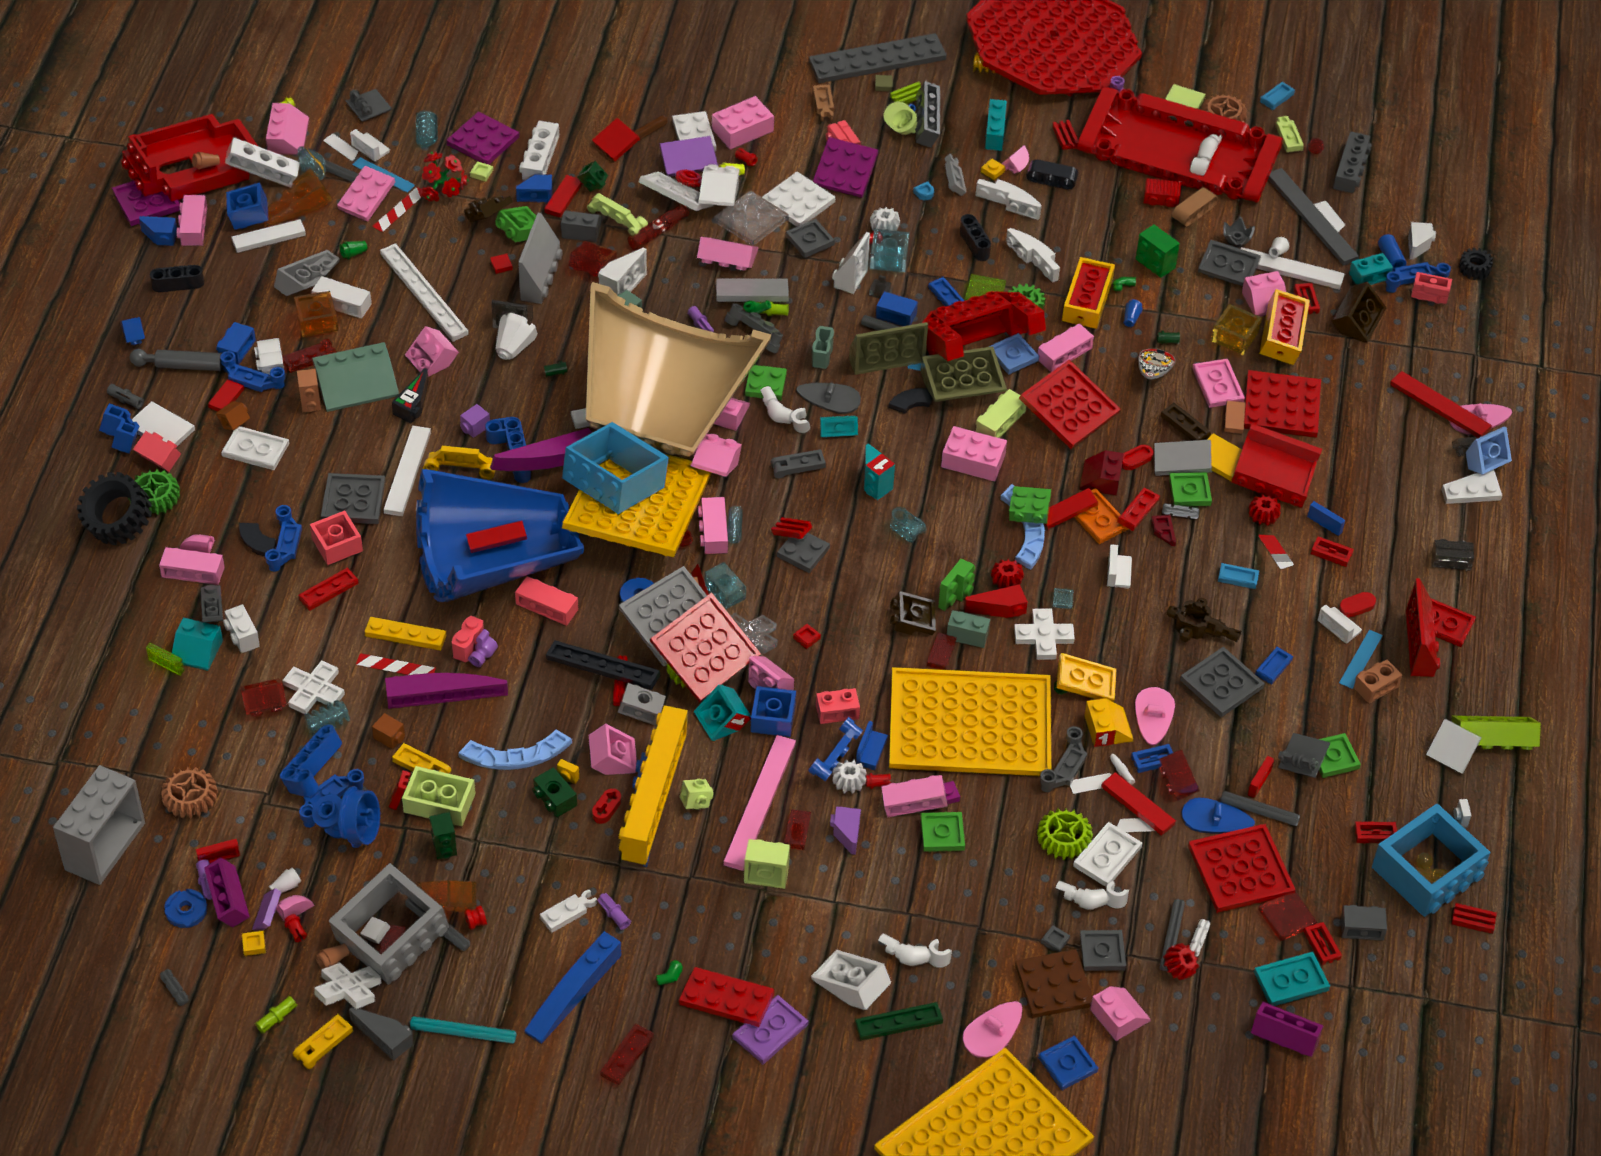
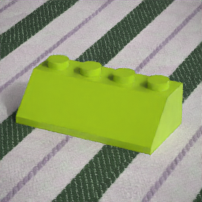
M1452 715V722L1481 737L1478 745H1481L1483 749H1493V746H1501V749H1513V746H1521V749L1532 750L1533 746L1540 747L1541 723L1532 717Z

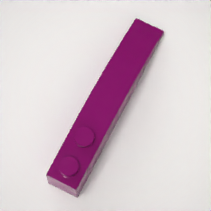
M589 428L495 454L490 469L498 471H527L563 466L566 447L592 432Z
M424 673L385 678L388 709L508 695L507 680L481 675Z

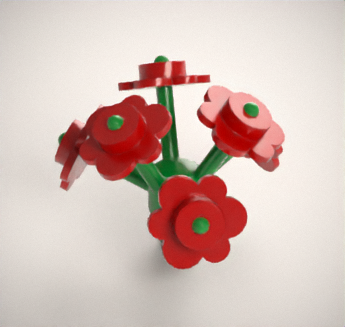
M430 152L423 160L424 162L430 161L433 163H429L428 167L425 166L423 168L422 178L430 183L435 182L433 187H422L421 195L431 202L433 200L439 201V193L435 191L438 185H444L442 193L449 198L459 194L460 186L461 190L464 189V185L467 186L469 181L468 175H465V170H462L460 160L454 155L444 158L446 167L444 172H440L441 168L438 167L436 162L437 159L442 158V153ZM450 170L454 173L462 170L461 178L447 177L446 174Z

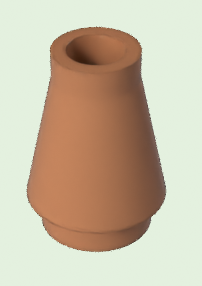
M197 152L192 156L194 168L203 169L219 165L220 163L219 155Z
M345 944L323 949L316 955V960L319 966L324 969L337 964L344 957L348 956L349 949Z

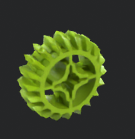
M1057 808L1055 813L1050 810L1048 815H1044L1039 822V829H1037L1038 842L1041 844L1042 850H1047L1048 855L1053 853L1055 859L1058 856H1062L1063 861L1066 857L1072 860L1074 855L1078 857L1084 849H1087L1092 841L1091 824H1088V818H1083L1082 813L1075 814V809L1072 812H1068L1067 808L1064 811H1060ZM1052 828H1054V829H1055L1054 833H1053V834H1050L1049 831H1050ZM1079 833L1080 838L1076 840L1075 836Z

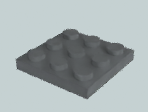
M328 473L321 520L346 511L353 523L379 524L386 482L385 476Z
M1225 647L1220 648L1182 674L1180 678L1182 683L1220 717H1223L1262 690L1265 685L1262 680Z

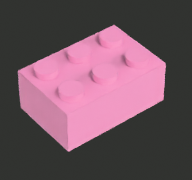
M754 96L712 114V130L729 149H733L773 132L774 115Z
M953 426L942 453L941 467L995 482L1006 454L1007 440Z

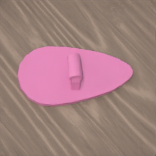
M1494 404L1461 406L1491 424V429L1504 423L1512 414L1510 408ZM1450 422V425L1458 432L1470 434L1469 432Z
M1157 687L1142 690L1137 695L1135 701L1138 727L1143 739L1150 746L1157 745L1166 735L1175 708L1174 698L1171 694Z
M1016 1001L998 1005L970 1023L963 1035V1043L969 1053L979 1058H991L1005 1048L1020 1024L1022 1005Z

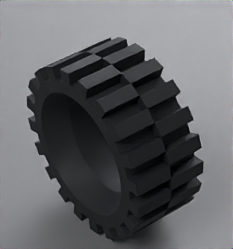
M108 472L107 477L101 474L98 476L99 480L97 482L94 480L89 482L92 485L89 489L85 487L82 490L85 495H80L78 499L82 504L77 505V510L80 512L78 518L95 538L105 544L109 542L111 545H117V541L124 544L127 543L126 538L132 541L136 538L134 536L136 532L141 534L144 531L141 528L142 525L147 526L149 523L146 516L151 517L152 513L148 509L152 507L151 502L148 500L150 498L141 486L127 474L124 475L121 472H117L115 475L113 472ZM119 497L130 498V507L121 519L111 524L103 523L102 515L104 509L111 501Z

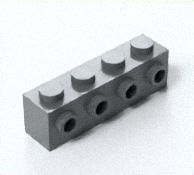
M1350 131L1333 189L1354 193L1355 187H1359L1361 181L1359 176H1363L1365 168L1363 164L1366 165L1368 159L1366 153H1370L1372 146L1369 143L1370 136Z

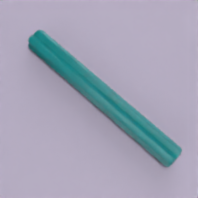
M415 1016L410 1021V1028L414 1030L506 1043H515L516 1031Z

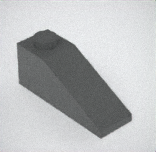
M354 1007L349 1009L351 1022L393 1061L413 1045V1032L407 1025L403 1026L398 1020L355 1009Z

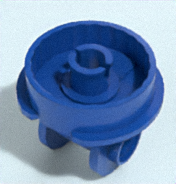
M351 786L346 790L342 799L333 794L321 797L313 807L312 818L331 837L347 839L353 848H358L362 844L368 845L372 843L377 836L380 826L379 801L374 792L358 790L356 786Z

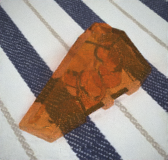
M311 168L298 176L292 182L294 185L288 191L284 190L281 193L282 197L278 201H274L268 206V221L263 222L266 227L318 210L333 200Z

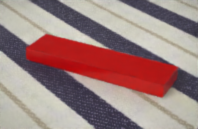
M1116 772L1102 782L1101 787L1160 835H1163L1175 825L1176 820Z

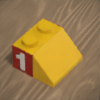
M1107 698L1086 701L1084 716L1094 747L1133 742L1123 707Z

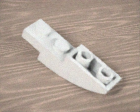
M982 179L978 180L976 196L1005 204L1007 211L1039 220L1041 204L1024 190L999 179L996 184Z
M1007 229L1006 243L1017 253L1018 257L1022 258L1025 263L1033 261V264L1043 272L1045 277H1048L1052 282L1059 279L1060 267L1055 263V253L1036 238L1015 229Z

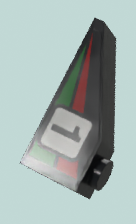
M424 368L392 401L393 415L410 424L422 414L429 384L428 369Z

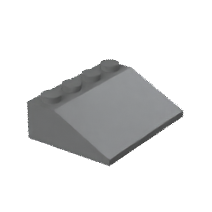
M537 213L519 260L521 300L542 304L544 297L548 295V286L553 282V272L557 271L558 260H561L563 252L560 249V241L542 213Z

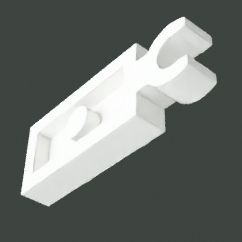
M590 890L584 891L580 898L574 894L542 912L540 919L549 931L553 933L586 914V907H594L597 904V898L587 899L591 896Z

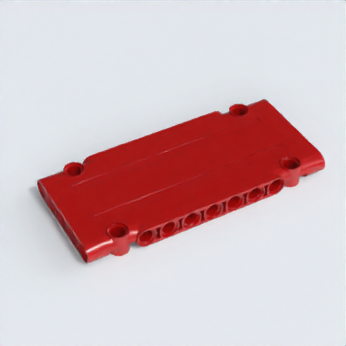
M1103 86L1078 140L1077 150L1093 154L1100 161L1110 159L1111 163L1116 166L1167 181H1180L1181 185L1198 190L1206 188L1215 195L1225 193L1233 200L1242 198L1258 203L1281 149L1283 137L1269 133L1266 135L1261 127L1256 126L1250 129L1249 125L1242 121L1141 93L1138 97H1135L1134 92L1130 89H1123L1119 92L1117 89ZM1170 116L1176 117L1177 120L1174 121L1170 119ZM1189 120L1193 123V126L1188 127L1185 122ZM1212 134L1221 135L1222 140L1210 160L1206 173L1202 176L1192 173L1190 168L1193 159L1198 156L1201 142Z

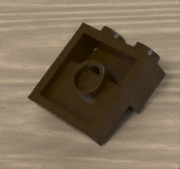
M502 195L490 199L485 197L479 200L476 199L468 203L469 207L464 209V214L470 222L486 219L513 201L510 196L503 197Z
M899 591L895 598L891 599L890 609H893V614L890 618V624L894 625V631L912 635L914 631L933 635L936 632L935 600Z

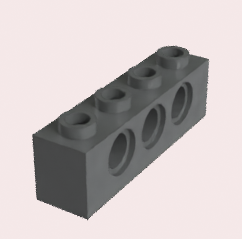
M924 81L916 94V143L932 148L940 135V86Z

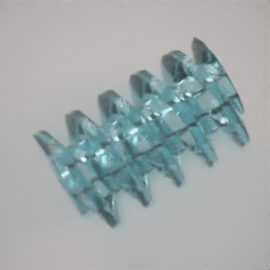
M419 111L416 113V142L422 148H428L438 140V117L434 112Z
M334 700L333 705L328 703L326 708L323 706L319 707V712L312 710L311 715L309 713L304 715L305 723L311 735H314V731L317 732L325 725L330 724L336 728V721L343 725V718L350 722L348 709L342 700L341 702Z

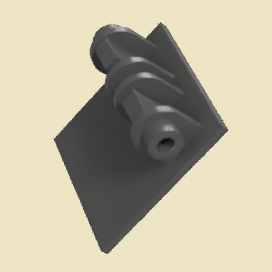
M377 89L361 95L357 90H351L350 99L346 100V103L362 122L392 110Z
M1293 733L1287 749L1279 752L1278 758L1281 759L1278 768L1316 778L1330 742Z

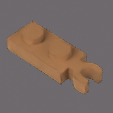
M830 85L813 86L817 114H820V120L824 122V117H829L830 121H833L834 104Z

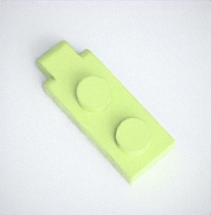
M1288 116L1277 117L1276 129L1279 136L1283 137V145L1286 152L1302 151L1304 144L1294 121L1289 120Z

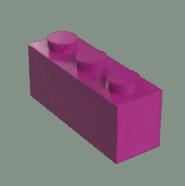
M219 858L204 867L218 919L231 927L248 919L249 913L236 867L223 858Z
M1262 1002L1256 1013L1251 1033L1262 1039L1277 1043L1282 1047H1287L1300 1054L1312 1057L1318 1046L1323 1025Z

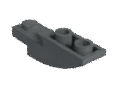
M220 585L201 587L203 623L223 621Z

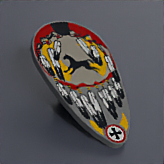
M1159 349L1142 350L1138 359L1139 370L1147 379L1163 376L1175 364L1173 355Z

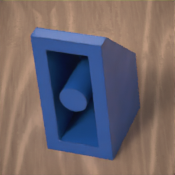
M533 175L516 186L517 202H549L553 189L552 175Z
M139 217L141 231L156 245L174 246L177 235L175 218Z
M140 317L120 321L126 343L130 342L131 345L142 343L141 339H145Z

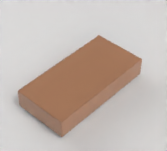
M1226 402L1224 432L1243 434L1245 402Z

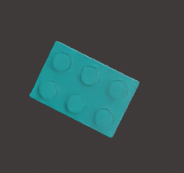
M1313 952L1254 969V974L1268 1003L1272 1006L1326 992L1330 989V984Z

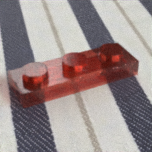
M635 1023L600 1071V1076L619 1086L653 1040L654 1033Z

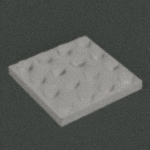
M683 566L621 603L619 610L664 667L668 663L649 641L650 638L707 595Z

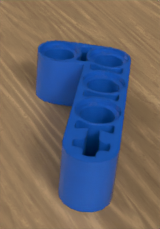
M518 418L493 419L486 423V440L488 443H506L508 451L526 446L521 422ZM531 470L513 471L514 478L519 483H526L531 479Z
M325 725L320 728L281 771L280 778L289 793L309 797L319 790V785L314 776L342 745V741L332 725Z

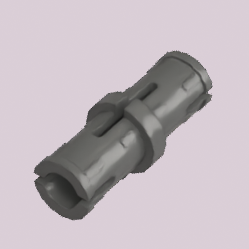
M110 384L107 388V394L119 399L121 403H127L137 409L143 406L144 399L132 394L130 390L122 389L114 384ZM121 394H124V395L130 397V399H128V398L122 396Z

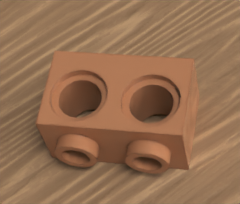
M316 369L297 371L302 412L321 410Z
M1386 659L1381 663L1374 664L1367 671H1361L1356 676L1354 689L1370 704L1398 688L1402 674Z

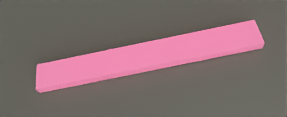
M779 735L776 736L725 857V866L744 871L748 840H756L796 745V740Z

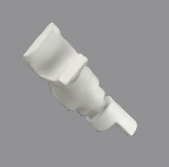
M1212 134L1201 142L1198 156L1193 159L1190 168L1192 173L1201 176L1206 173L1210 160L1222 140L1221 135Z
M766 386L760 390L764 396L763 402L768 409L767 413L773 421L786 424L793 422L794 429L800 433L810 430V423L807 420H800L805 419L807 416L805 408L793 411L779 403L771 387Z
M1059 881L1056 885L1057 889L1065 891L1064 899L1069 901L1073 899L1075 903L1079 904V907L1093 910L1106 904L1112 908H1122L1127 904L1129 890L1124 889L1122 892H1115L1114 881L1107 884L1106 891L1104 889L1089 890L1087 888L1085 890H1076L1075 886Z
M882 934L878 941L887 945L885 952L891 955L895 954V957L901 963L908 966H916L929 961L935 967H945L951 960L952 950L938 951V939L930 943L929 949L926 946H912L903 943L900 945L899 941L886 934Z

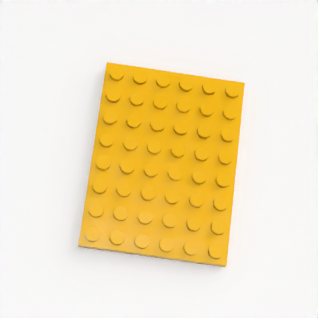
M665 454L669 459L665 487L620 514H617L579 489L563 521L562 529L674 557L712 472L692 467L691 460ZM610 459L599 464V466L622 480L632 475L631 472Z
M892 667L889 768L1040 776L1043 770L1051 769L1050 675Z
M1003 1048L874 1145V1149L880 1156H1074L1094 1140V1136L1006 1048Z

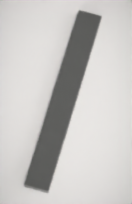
M1282 168L1271 171L1268 180L1339 262L1344 266L1357 260L1359 255Z

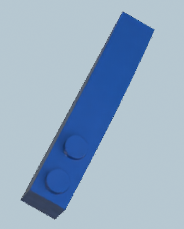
M604 931L554 988L524 1030L525 1033L542 1044L621 957V942Z

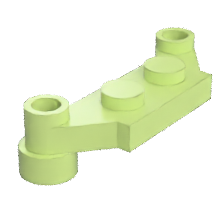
M597 193L592 198V202L587 206L590 213L595 214L600 211L603 215L609 216L616 222L627 226L629 234L633 237H636L649 226L643 217L639 216L635 219L630 210L600 193Z

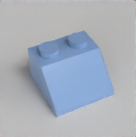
M1504 426L1474 440L1466 451L1469 470L1483 475L1512 461L1507 427Z

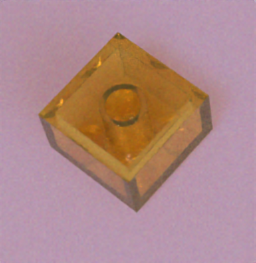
M1229 304L1213 327L1211 341L1244 355L1259 333L1262 317Z

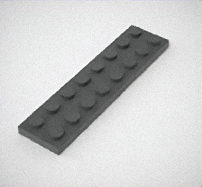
M936 33L809 56V63L818 83L946 60V53Z

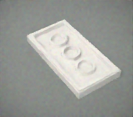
M661 172L640 177L639 183L695 211L714 206L713 204L699 203V191L687 185H682V183Z

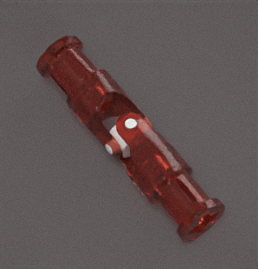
M681 203L678 204L675 209L667 211L656 220L641 228L637 234L628 237L627 241L630 247L635 251L640 249L641 245L651 242L678 224L679 220L688 217L690 212L687 206Z

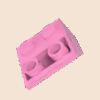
M425 326L405 356L420 372L424 368L428 369L429 377L449 367L459 352L439 330Z
M751 656L749 658V683L753 688L756 689V686L794 690V678L768 658L763 656Z

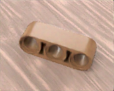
M1201 188L1174 209L1172 217L1184 226H1189L1215 207L1218 202V196L1206 188Z

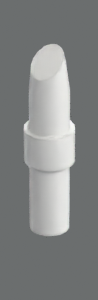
M1111 754L1110 759L1117 772L1128 783L1133 785L1135 780L1129 773L1128 768L1115 754Z

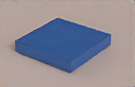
M1075 1035L1038 1054L1039 1060L1061 1090L1098 1072L1097 1065Z

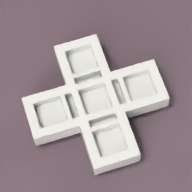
M1032 609L1033 624H1015L1014 626L1015 644H1035L1037 660L1056 659V644H1074L1073 624H1054L1052 609Z
M322 660L311 674L293 667L283 679L284 686L297 691L289 700V707L303 714H307L316 701L335 708L345 695L344 689L331 684L339 673L338 668Z
M337 963L321 970V977L328 983L315 987L314 995L325 1005L345 998L355 1009L374 1002V994L369 989L381 984V976L370 966L350 973L341 963Z

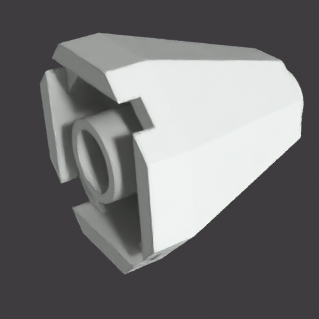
M508 313L507 316L504 314L499 321L496 343L498 356L504 360L513 359L535 340L537 336L536 326L532 323L528 325V320L523 316L514 313Z

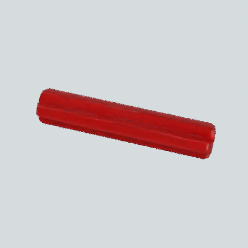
M619 655L617 657L618 659L628 661V658L625 655ZM615 680L614 706H620L626 682Z

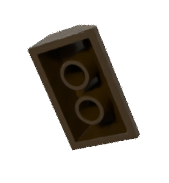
M1367 281L1350 287L1332 322L1341 334L1366 343L1372 336L1387 307Z

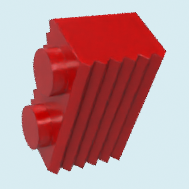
M1147 178L1143 203L1177 207L1180 199L1181 182Z

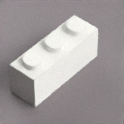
M322 276L312 289L314 304L361 319L372 305L369 291Z

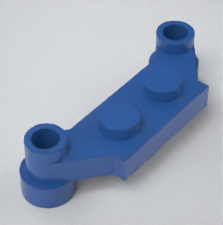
M1425 262L1394 268V272L1387 274L1386 291L1394 293L1400 285L1414 283L1416 272L1447 278L1451 267L1446 263H1439L1435 267Z
M225 351L220 356L224 371L228 374V380L259 392L274 387L281 389L285 386V371L281 367L272 368L269 375L236 364L235 354L231 351Z
M280 505L276 508V518L281 526L277 548L270 549L265 553L266 563L272 572L280 570L284 563L296 558L302 532L301 524H297L292 518L291 508L287 505Z
M848 716L839 728L845 735L826 760L822 762L817 758L808 769V772L812 775L816 774L823 781L828 779L833 769L838 765L839 761L836 759L839 756L843 758L849 750L848 743L852 738L856 740L863 731L854 724L855 721Z
M353 769L349 771L347 776L333 775L319 785V790L314 795L303 797L305 805L301 806L299 813L304 826L310 828L315 825L312 818V810L315 803L321 797L329 794L341 797L351 786H356L358 790H363V772L359 769Z

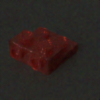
M585 241L571 252L569 266L575 270L586 271L590 275L598 276L602 268L617 258V251Z

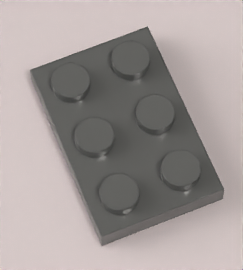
M1210 240L1198 272L1243 286L1245 277L1254 276L1261 260V255Z

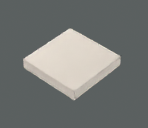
M1444 719L1426 755L1460 773H1464L1481 737Z

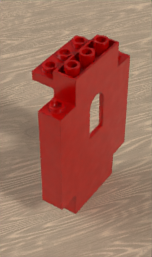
M210 114L145 133L128 136L129 143L127 144V150L122 151L123 159H121V165L123 169L128 171L130 179L134 180L137 190H140L144 197L163 191L164 195L168 196L172 202L183 199L184 195H197L249 180V172L225 164L227 150L233 138L255 146L258 145L240 119L219 124L215 116ZM197 152L219 155L220 158L219 165L203 169L193 167L171 174H165L159 170L164 165L189 159L192 163V156Z

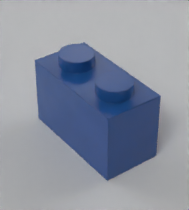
M884 291L876 306V318L900 326L911 325L917 315L918 301Z
M234 322L226 330L223 339L217 343L216 349L218 353L225 351L233 352L236 364L239 365L256 341L254 328Z

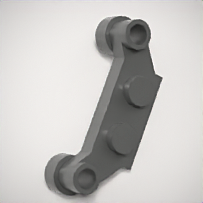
M733 304L724 320L734 326H737L739 320H741L754 330L771 334V339L766 349L777 353L781 346L780 341L783 334L774 327L775 325L761 319L759 314L755 312L749 313L742 310V306Z
M1073 726L1067 729L1066 740L1068 748L1054 771L1045 769L1041 772L1040 783L1042 791L1051 792L1053 788L1063 785L1070 786L1085 762L1088 753L1083 749L1081 743L1083 732L1079 727Z

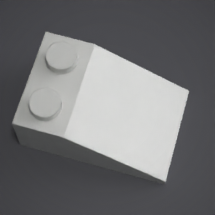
M714 164L705 166L699 203L734 206L739 187L740 169H736L734 166L718 167Z
M866 232L848 252L847 256L842 258L838 270L835 269L832 276L834 288L852 294L858 288L868 271L870 233Z
M641 248L609 262L599 271V284L610 287L617 295L626 289L632 292L647 275L646 249Z
M836 950L811 976L813 981L850 1006L866 1010L891 984L883 963Z

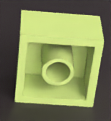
M749 839L745 855L744 883L785 889L789 870L790 845L781 842L773 843L760 839Z

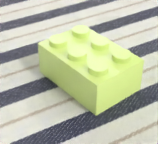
M415 766L402 797L404 813L425 818L450 812L452 823L463 826L475 796L474 780Z

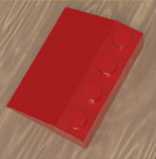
M1416 578L1405 609L1410 675L1434 677L1436 670L1440 669V658H1437L1439 642L1435 640V636H1437V625H1434L1436 609L1433 608L1432 600L1420 578Z

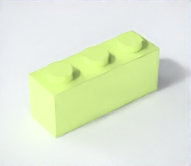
M1010 389L1005 394H1001L998 400L993 405L991 404L983 415L977 418L975 423L977 425L976 432L1000 438L1026 412V405L1019 399L1020 395Z

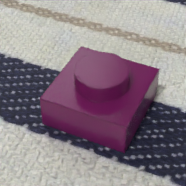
M954 781L944 783L947 805L959 802L960 794Z

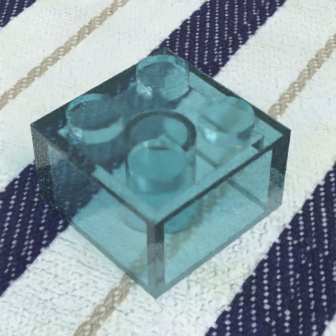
M874 229L870 269L905 272L910 232Z

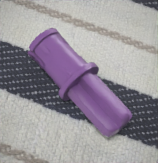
M696 306L689 308L687 314L694 321L695 327L714 332L707 322V317L702 315Z
M201 860L196 863L199 874L198 883L202 887L203 896L211 900L212 895L204 867L209 865V861Z
M607 893L601 894L597 901L607 912V916L612 918L621 930L627 928L631 920L623 913L621 906L616 904Z

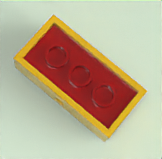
M1080 257L1064 304L1062 321L1097 329L1113 281L1114 264Z
M1275 289L1267 306L1260 354L1292 365L1295 364L1302 351L1309 307L1308 299Z

